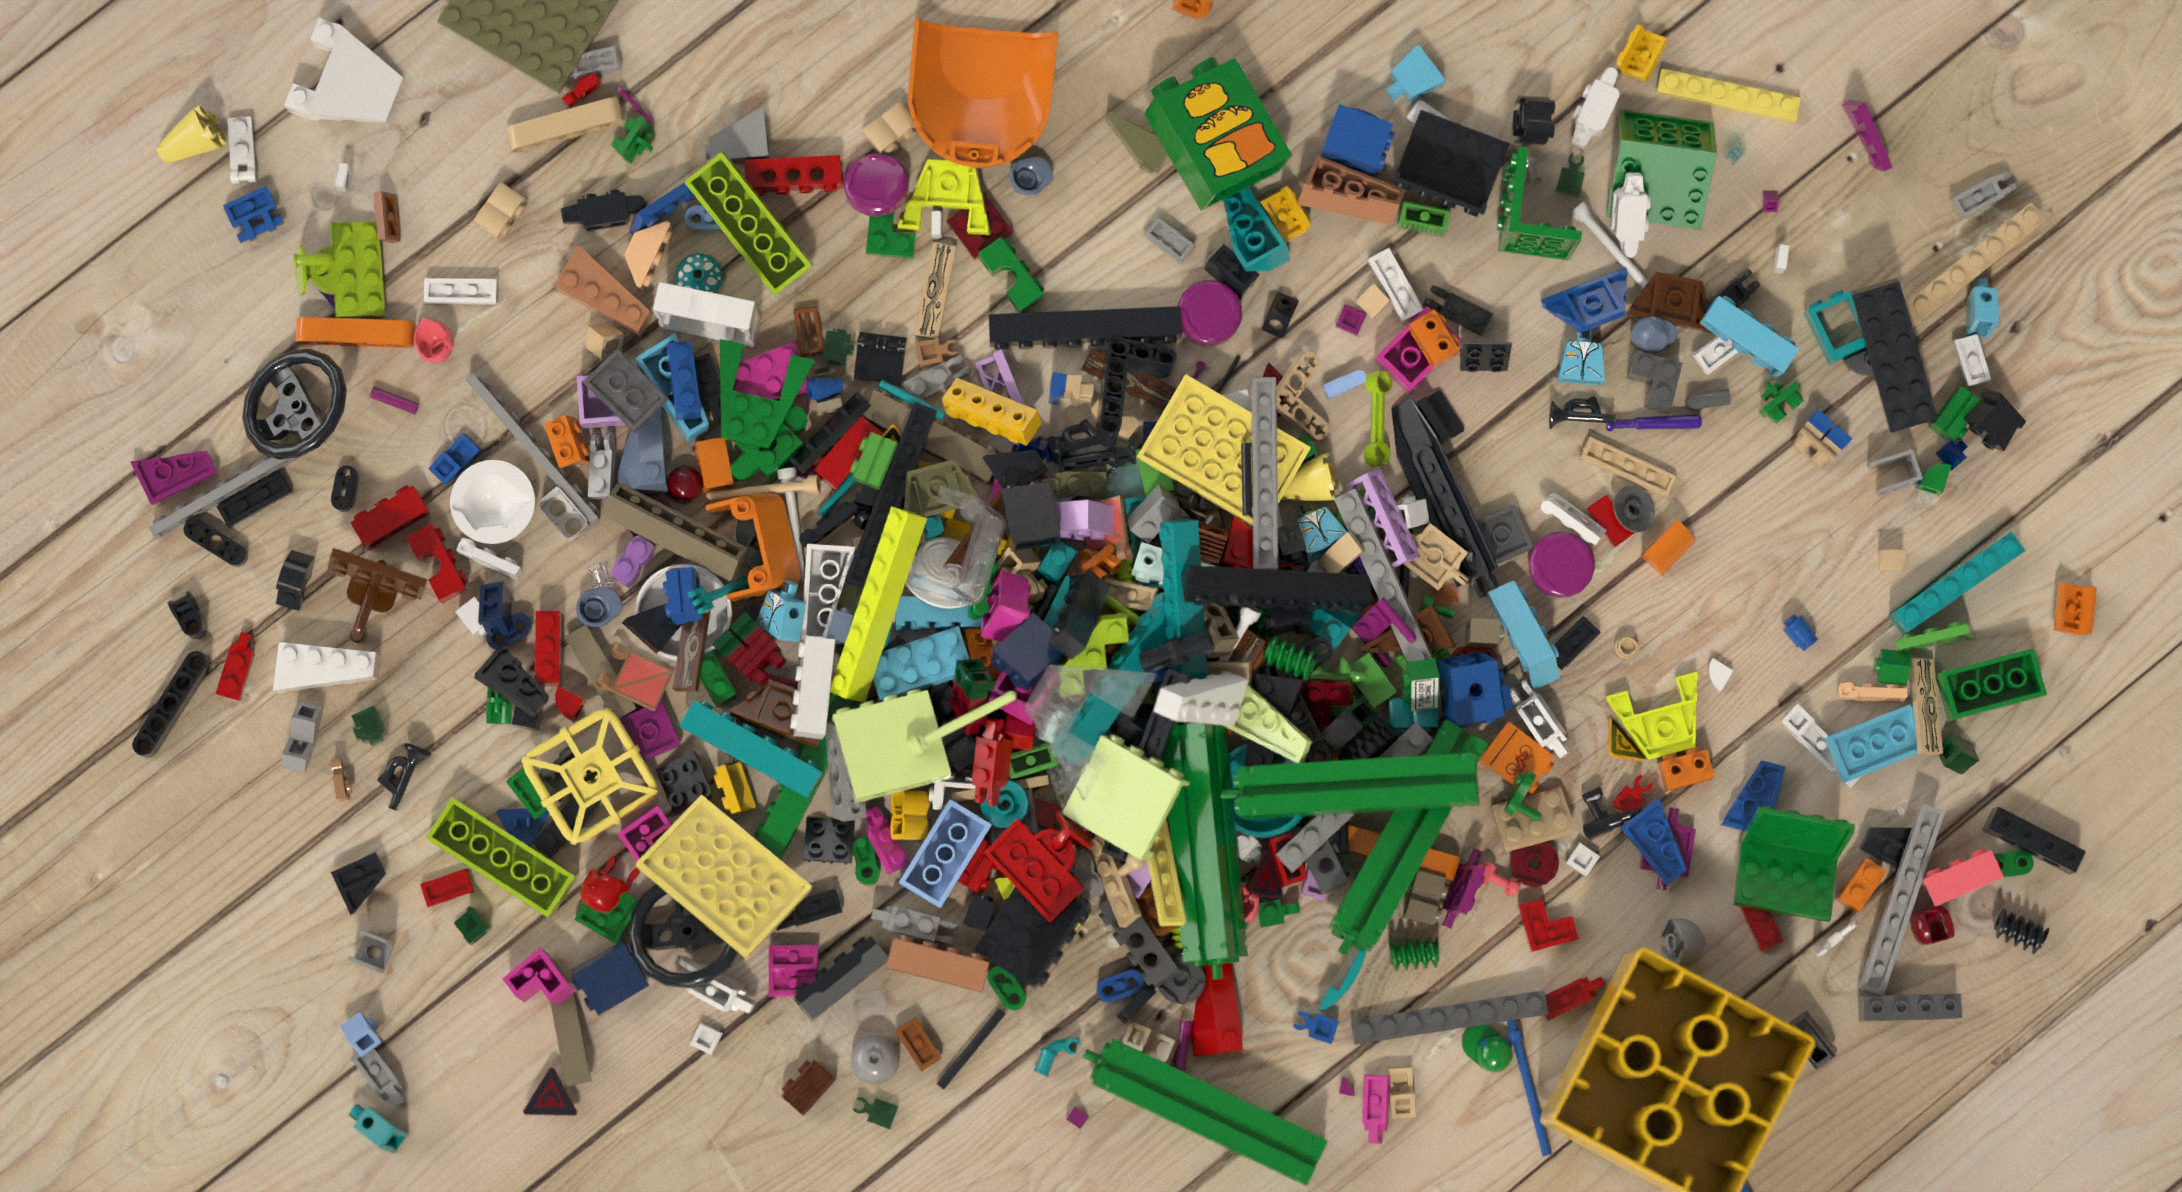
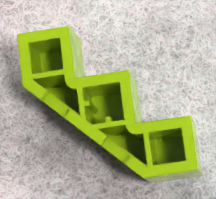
M1125 613L1100 615L1086 649L1072 660L1066 657L1056 668L1060 698L1084 695L1082 671L1107 668L1104 644L1129 642Z

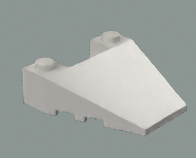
M319 18L310 40L315 47L331 52L316 91L293 83L284 106L290 113L310 120L387 122L404 78L344 27Z

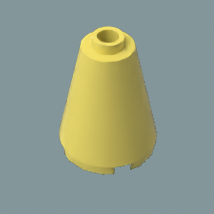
M1324 453L1301 464L1280 501H1335L1334 499L1340 495H1335L1334 492L1339 487L1333 462L1328 463L1326 459L1330 457V454Z

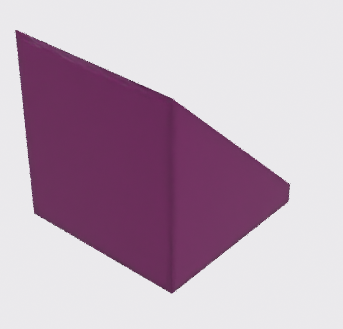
M1763 190V212H1778V191Z
M1342 1077L1339 1094L1354 1097V1092L1344 1077Z
M1074 1107L1066 1120L1081 1129L1089 1116Z

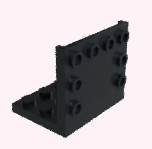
M1421 109L1393 181H1396V186L1401 189L1410 191L1412 187L1420 190L1419 195L1431 200L1433 196L1443 199L1441 204L1451 208L1459 205L1464 207L1465 213L1478 217L1479 213L1482 215L1485 213L1487 201L1510 143Z
M1015 887L974 950L1034 990L1038 986L1043 988L1050 977L1048 970L1052 964L1057 965L1064 952H1062V949L1066 943L1070 944L1076 936L1077 931L1075 929L1078 924L1083 926L1090 916V903L1082 898L1080 901L1075 899L1053 923H1050Z

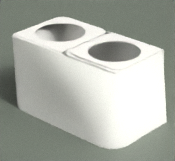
M555 487L540 500L539 508L570 542L590 527L583 514L560 488ZM555 500H561L566 505V512L560 517L553 516L549 510L550 504ZM570 518H577L582 524V529L575 535H571L565 530V523Z

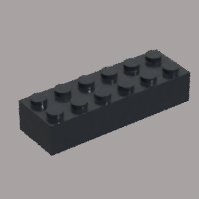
M1894 278L1850 291L1890 432L1937 420L1936 410L1900 281Z

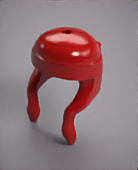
M615 855L607 861L606 867L601 873L596 869L590 870L581 886L580 897L583 903L600 913H608L614 909L620 902L619 896L630 890L633 881L640 873L637 867L633 869L626 883L619 878L609 876L608 874L615 866Z

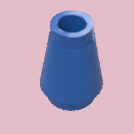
M813 377L806 382V391L810 400L815 399L819 401L844 390L841 378Z

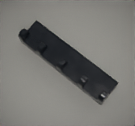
M856 392L789 461L804 474L871 405L861 394Z

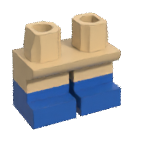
M1053 372L1048 404L1058 405L1060 398L1070 399L1075 407H1077L1078 401L1091 403L1094 383L1081 382L1082 376Z
M1819 409L1813 413L1797 433L1798 437L1792 446L1800 454H1803L1810 446L1816 453L1809 461L1817 469L1827 462L1830 463L1853 439L1839 426L1835 425L1823 440L1820 441L1834 422Z

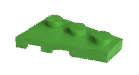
M1963 621L1948 624L1949 628L1939 630V627H1933L1924 630L1925 634L1916 636L1915 633H1907L1901 635V639L1896 640L1898 651L1906 652L1931 647L1936 641L1939 644L1954 643L1960 636L1966 635L1967 640L1975 639L1973 629L1968 624L1963 625Z

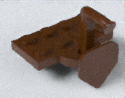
M336 548L332 549L327 568L337 576H351L347 588V598L353 604L361 606L353 630L350 633V639L356 643L364 639V630L371 610L380 613L388 612L393 607L398 593H401V596L408 600H421L427 583L425 578L387 566L384 560L375 562Z

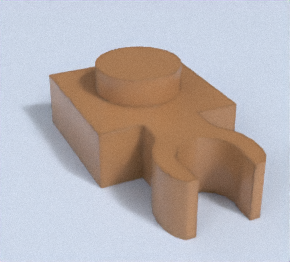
M938 338L916 342L915 347L919 367L940 364L943 362L942 356L944 355L949 357L957 356L958 351L950 352L948 350L951 344H956V340H948L942 345L939 344Z
M341 758L331 759L336 800H350L349 794L352 793V785L350 779H346L344 774L343 760Z

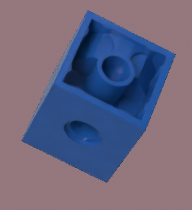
M1339 104L1322 148L1321 157L1374 177L1375 172H1381L1387 154L1383 153V151H1389L1395 134V132L1391 131L1393 123L1379 119L1374 114L1365 110L1349 108Z
M1480 651L1436 660L1439 672V690L1443 717L1461 728L1471 727L1473 723L1480 721L1482 723H1492L1496 721V718L1504 717L1496 659Z

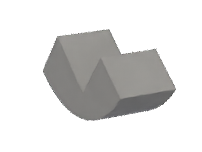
M302 701L298 702L291 716L290 738L282 753V768L301 773L306 772L319 731L322 706Z

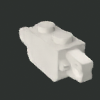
M1612 67L1606 68L1600 81L1595 79L1593 85H1587L1582 95L1586 100L1583 106H1577L1572 117L1576 119L1573 126L1575 131L1571 141L1574 145L1585 148L1592 136H1598L1604 130L1620 95L1618 89L1613 87L1618 77L1616 69Z
M1626 173L1623 188H1618L1613 192L1611 229L1619 239V247L1624 255L1630 258L1637 254L1639 241H1644V234L1648 231L1649 226L1646 211L1650 209V196L1644 191L1641 173Z
M1527 679L1522 680V687L1530 696L1527 700L1523 701L1519 692L1514 687L1509 689L1513 700L1518 705L1516 706L1518 713L1542 747H1546L1548 751L1554 749L1559 758L1565 757L1570 753L1564 744V741L1567 740L1565 736L1567 734L1541 694L1533 690Z
M681 957L679 961L681 966L691 972L708 966L705 963L698 964L686 957ZM675 970V972L684 973L682 971ZM723 973L712 982L693 988H686L692 995L725 1012H729L731 1009L734 1011L740 1009L750 1013L757 1002L746 995L747 991L744 990V984Z

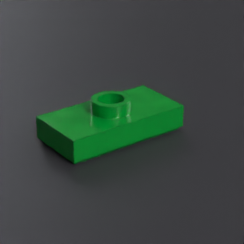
M524 768L506 781L535 820L548 812L547 808H543L540 803L542 800L526 775Z

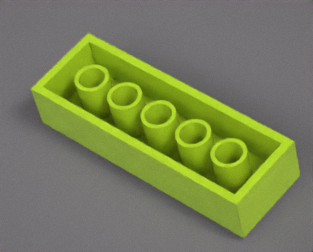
M724 151L684 181L774 296L814 265Z
M453 797L425 837V839L550 919L578 879Z

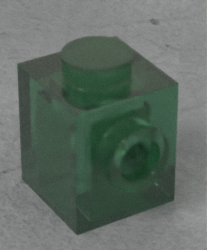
M833 328V331L826 332L822 355L823 363H834V365L847 367L848 357L853 356L855 342L851 341V334H847V330Z
M375 706L351 715L355 723V727H352V730L358 741L362 740L363 743H370L373 746L383 742V737L389 735Z

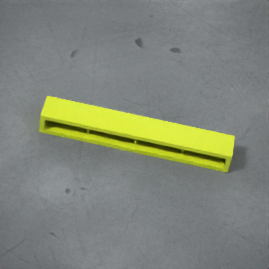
M891 506L830 686V692L845 699L865 703L927 521L926 517Z

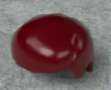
M683 465L672 470L668 475L667 495L675 503L689 504L702 492L703 479L694 467Z

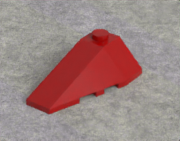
M1231 963L1221 964V979H1213L1211 965L1203 966L1206 976L1205 988L1201 996L1197 998L1191 1027L1193 1057L1243 1050Z

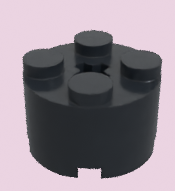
M1518 96L1515 103L1519 104V109L1513 111L1512 133L1514 137H1518L1514 142L1518 144L1545 145L1549 138L1554 137L1555 126L1551 124V118L1555 112V101L1550 100L1548 97Z
M1132 695L1125 707L1121 708V712L1108 730L1112 734L1124 739L1123 744L1129 748L1131 745L1139 748L1154 707L1149 703L1144 704Z

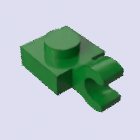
M1280 899L1259 903L1258 917L1261 928L1284 924L1283 916L1300 913L1298 903L1281 906Z

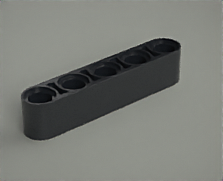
M193 651L186 656L135 736L132 748L136 754L145 758H151L159 751L209 672L211 661L208 656L199 651ZM198 657H202V667L194 669L193 661ZM189 678L190 686L185 690H181V680ZM175 698L177 701L176 708L168 711L167 702ZM162 719L164 722L162 730L155 731L153 728L154 722ZM149 740L151 743L150 749L142 752L140 749L141 743Z

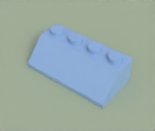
M950 799L899 881V884L941 908L992 824Z

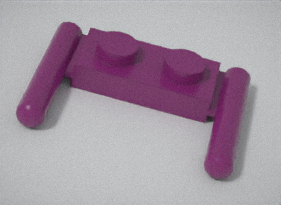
M1384 597L1351 627L1365 645L1376 639L1392 623L1409 643H1413L1417 639L1416 635ZM1384 652L1372 653L1383 667L1390 665L1391 661Z

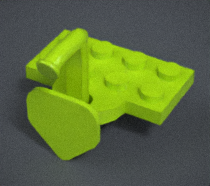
M331 222L329 224L331 246L322 248L316 254H305L304 246L299 245L296 253L293 254L295 281L299 295L306 293L307 281H311L320 291L334 295L336 318L384 317L385 303L381 247L376 232V222Z

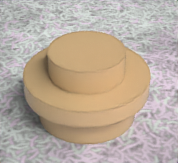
M1622 636L1616 641L1615 653L1619 658L1630 660L1638 654L1639 644L1635 638Z

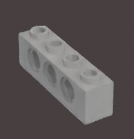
M827 721L826 745L832 817L844 822L866 818L865 801L854 802L853 788L835 724L832 721Z

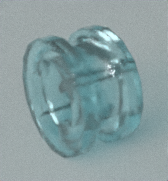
M1738 142L1725 158L1731 159V164L1735 165L1748 149L1746 147L1742 148L1741 143Z

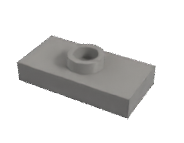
M614 45L584 52L580 62L573 69L574 79L579 80L586 74L591 75L594 73L597 76L622 70L618 47Z
M1159 216L1143 234L1145 238L1180 265L1196 247V244Z

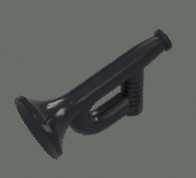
M1594 396L1589 399L1569 400L1564 405V410L1559 408L1554 401H1551L1549 429L1563 421L1615 424L1616 414H1603L1597 398ZM1573 409H1590L1592 413L1576 412Z
M1084 419L1080 424L1066 427L1062 432V441L1058 440L1055 436H1049L1048 448L1055 464L1060 463L1062 457L1070 451L1099 445L1095 438L1096 429L1087 419ZM1086 432L1089 436L1078 440L1071 437L1074 434Z
M404 743L403 745L407 751V758L396 756L390 759L384 773L377 779L381 785L393 794L388 808L397 811V807L403 798L416 765L422 759L431 756L430 752L409 743ZM397 766H402L403 772L396 785L391 779Z

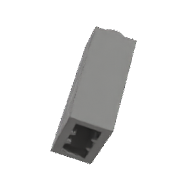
M758 109L710 136L709 145H705L706 159L712 160L723 151L734 164L744 163V160L768 159L769 150L764 109Z

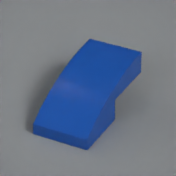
M463 433L428 469L444 485H447L474 460L482 449L467 434Z

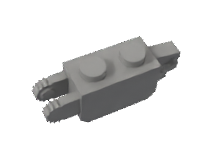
M887 906L886 912L873 909L871 919L883 922L882 928L890 932L934 943L938 941L954 945L955 939L937 935L939 926L953 931L959 928L958 924L943 921L940 917L896 906Z

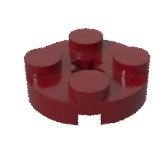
M1545 841L1513 850L1509 864L1512 876L1519 883L1528 887H1539L1547 884L1555 877L1559 868V858L1551 844ZM1533 856L1538 857L1537 861L1541 862V866H1536L1535 870L1531 869V865L1528 864V859H1532Z

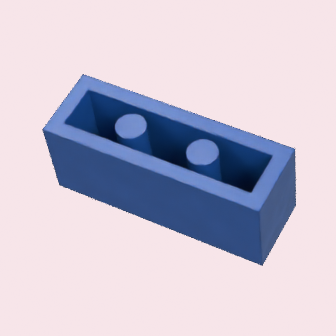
M692 341L667 343V357L676 421L700 418L701 406Z

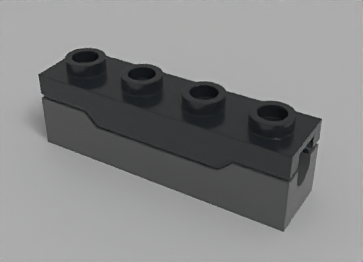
M872 936L867 939L861 937L852 945L854 949L850 953L842 952L833 960L835 965L828 970L826 967L822 968L814 975L816 980L809 985L805 982L795 990L797 995L794 996L793 1000L811 1022L888 962L889 957L876 944Z

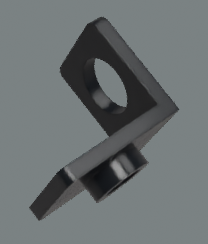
M1277 292L1268 310L1262 330L1284 338L1299 300ZM1270 321H1280L1282 328L1279 330L1272 328Z

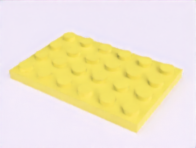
M1185 374L1136 458L1253 526V510L1252 516H1243L1241 466V443H1251L1252 479L1251 412ZM1277 428V505L1311 449L1308 445Z
M700 795L636 862V867L746 959L751 956L812 890V886L703 795Z

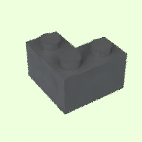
M1636 351L1633 354L1627 379L1650 385L1644 408L1668 413L1671 410L1682 362Z

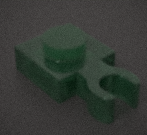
M1571 153L1567 161L1569 168H1561L1555 192L1578 198L1585 173L1578 170L1584 162V156H1581L1579 163H1574L1572 161L1573 153Z
M862 1097L857 1098V1100L864 1102V1108L862 1110L853 1108L854 1112L859 1114L868 1113V1122L891 1129L899 1106L875 1098L872 1105Z

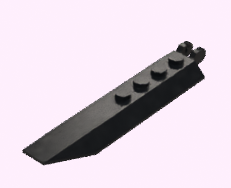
M1410 398L1391 408L1397 459L1416 500L1426 499L1429 522L1468 552L1461 561L1458 570L1469 578L1466 584L1471 582L1478 597L1483 598L1487 593L1479 578L1484 576L1491 590L1498 588L1497 579L1492 571L1498 568V565L1438 436L1414 400ZM1453 578L1457 587L1462 586L1458 581H1456Z

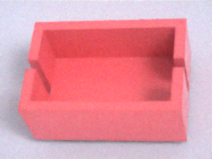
M1983 847L1972 852V858L1963 861L1962 857L1948 862L1949 868L1941 871L1939 867L1925 872L1927 877L1923 878V881L1934 905L1938 906L2003 878L1992 850L1986 851Z

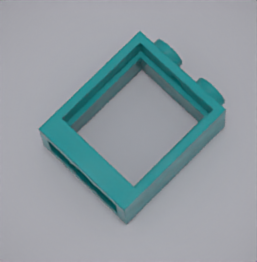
M1843 290L1830 295V300L1824 303L1818 300L1808 305L1809 309L1804 314L1828 365L1866 349L1862 337L1834 350L1817 316L1818 313L1846 301L1860 329L1850 291L1846 293Z

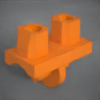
M1109 543L1099 552L1089 549L1082 550L1079 554L1080 562L1078 565L1083 573L1089 569L1105 582L1108 573L1104 570L1106 569L1115 574L1120 570L1122 561L1114 555L1115 547Z

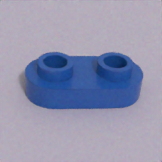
M1128 970L1110 976L1099 982L1097 995L1102 1001L1107 1003L1126 998L1142 990L1144 979L1140 975L1141 973L1136 970ZM1129 978L1136 980L1134 987L1128 986L1127 980ZM1106 986H1111L1113 988V993L1111 995H1106L1104 993V988Z

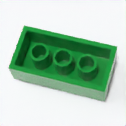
M2034 648L1948 670L1936 675L1937 685L1948 722L2031 701L2047 695Z

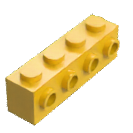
M957 377L942 398L945 412L950 417L963 419L974 427L980 426L985 428L991 434L1007 437L1013 443L1019 442L1027 446L1042 424L1038 410Z

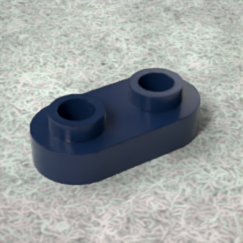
M516 613L511 616L510 634L503 635V641L508 647L531 633V619L523 613ZM523 622L525 624L524 629L517 630V623ZM493 627V636L487 634L486 640L488 645L496 650L503 642L497 643L495 638L497 635L503 634L499 628Z

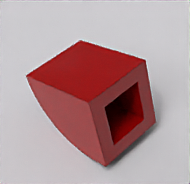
M560 686L557 687L555 693L557 708L565 718L575 723L586 701Z

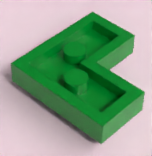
M895 211L879 217L870 216L866 255L914 259L916 234L893 232Z
M624 892L619 896L620 902L608 913H600L583 904L574 920L616 944L620 941L630 924L631 914L639 900Z

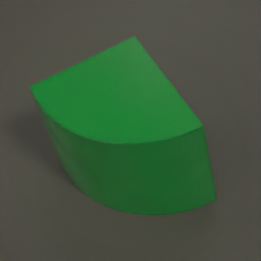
M1939 464L1933 466L1922 475L1923 479L1917 483L1916 489L1939 496L1944 492L1952 465Z

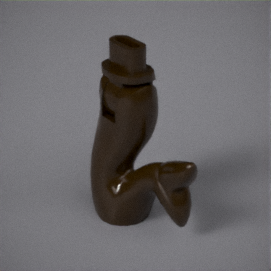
M1194 491L1189 497L1182 494H1172L1177 498L1179 507L1190 518L1226 530L1218 508L1201 509L1199 507L1202 496ZM1159 533L1149 545L1162 548Z

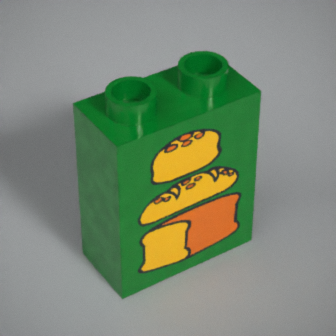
M1215 57L1208 58L1196 65L1190 71L1193 78L1182 84H1179L1175 76L1163 80L1151 89L1150 92L1154 99L1144 112L1145 117L1201 211L1280 172L1293 156L1236 58L1219 65Z

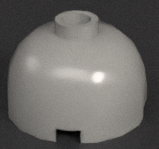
M1681 918L1668 919L1663 924L1661 937H1665L1666 946L1661 945L1663 957L1681 967L1696 962L1705 947V937L1698 926L1692 921Z
M871 1035L863 1038L855 1045L851 1053V1066L860 1080L869 1084H881L895 1075L899 1067L900 1056L896 1046L889 1039L883 1036Z

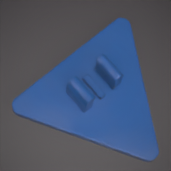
M527 809L497 810V815L507 832L529 847L532 846V842L536 839L550 814L548 811L535 820Z

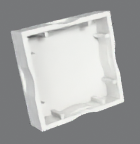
M659 282L653 312L659 319L658 323L661 329L719 341L723 339L755 348L761 320L754 301Z

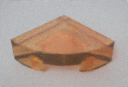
M1443 584L1439 591L1431 586L1434 604L1445 606L1459 603L1458 596L1448 586Z

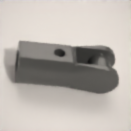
M1729 389L1694 394L1685 401V405L1689 410L1731 404Z

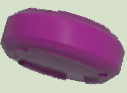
M878 153L865 155L854 161L845 172L843 182L846 199L853 209L864 215L877 217L891 214L900 208L908 197L910 186L906 169L899 160L887 154Z
M1203 280L1192 284L1183 292L1177 305L1181 307L1182 333L1190 341L1201 346H1217L1227 342L1236 334L1242 321V305L1238 295L1228 285L1217 280Z
M1553 532L1541 538L1533 547L1528 560L1529 575L1534 585L1544 594L1554 598H1570L1582 592L1591 582L1595 571L1594 555L1589 545L1579 536L1569 532Z

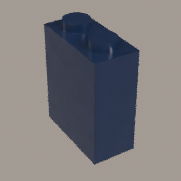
M1032 613L1028 619L1020 624L993 650L991 661L998 671L1005 672L1010 677L1016 687H1022L1028 692L1065 655L1049 643L1052 636L1051 628Z
M624 940L572 969L574 977L571 980L578 991L581 989L587 996L584 998V1002L590 1011L595 1010L598 1016L649 986L646 976L633 959V955Z

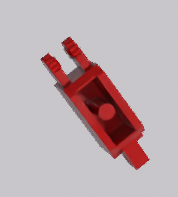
M996 718L987 720L986 730H984L982 736L976 739L971 784L975 785V801L982 804L987 796L988 805L992 807L997 806L1001 788L1005 787L1009 781L1013 745L1011 739L1005 738V734H1003L1004 720Z

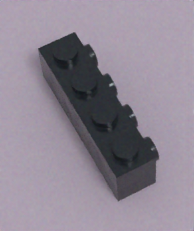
M1089 569L1081 575L1077 574L1069 584L1071 589L1063 599L1065 604L1057 614L1059 619L1051 629L1052 636L1049 643L1071 660L1086 649L1110 589L1107 583Z

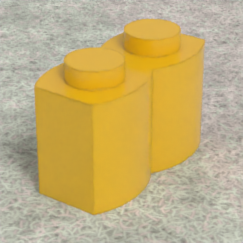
M904 790L892 794L891 811L893 816L890 831L893 840L919 841L926 839L929 832L926 815L930 806L927 791Z

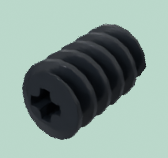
M2005 908L1999 913L1994 925L1997 939L2002 934H2005L2006 943L2011 938H2014L2015 947L2020 942H2023V950L2025 951L2029 946H2032L2033 955L2042 948L2050 929L2046 928L2043 931V925L2037 924L2034 927V921L2028 920L2025 923L2023 916L2016 919L2014 912L2007 915Z

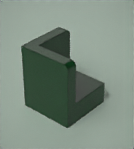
M1952 734L1942 742L1943 754H1940L1939 757L1944 767L1959 774H1964L1980 761L1970 741Z
M469 906L466 909L467 912L458 918L454 925L464 935L463 938L468 944L474 945L491 929L474 908Z

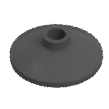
M1626 486L1615 494L1613 499L1614 514L1624 528L1638 533L1651 527L1655 518V509L1652 500L1642 489L1635 486Z

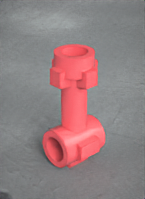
M1483 861L1482 864H1479V867L1485 869L1483 874L1485 877L1484 885L1491 881L1505 889L1503 894L1507 896L1516 895L1521 885L1517 882L1516 878L1512 877L1508 880L1495 873L1496 866L1488 861Z

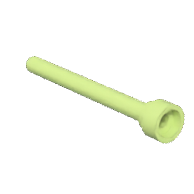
M1010 691L924 736H921V734L918 736L913 735L906 740L913 754L917 756L924 752L923 750L927 748L926 745L1014 701L1017 695L1015 692Z

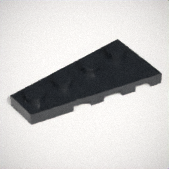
M1256 674L1254 690L1289 720L1292 710L1295 709L1298 701L1297 697L1305 681ZM1248 739L1244 767L1273 765L1277 753Z

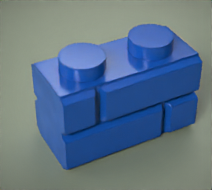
M691 566L681 568V570L667 571V581L663 582L664 593L668 596V603H665L667 617H671L677 625L688 623V621L702 620L703 614L699 615L697 612L702 607V604L694 607L692 603L698 597L689 598L687 595L690 591L700 587L699 574L695 568Z

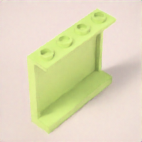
M921 689L911 690L907 692V696L900 698L897 695L888 696L883 699L884 702L874 704V701L865 702L859 705L860 708L851 710L850 707L842 708L833 715L832 723L836 727L853 788L855 803L950 779L951 771L941 738L926 745L927 748L923 750L924 752L917 756L913 754L906 740L913 735L918 736L921 734V736H924L938 729L928 690L921 692Z
M1111 734L1110 737L1101 735L1062 814L1139 860L1151 861L1155 852L1150 850L1182 785L1189 786L1190 782L1183 779V773L1172 768L1170 771L1164 768L1162 761L1154 757L1148 759L1143 756V750L1132 745L1130 748L1124 745V739L1114 734Z

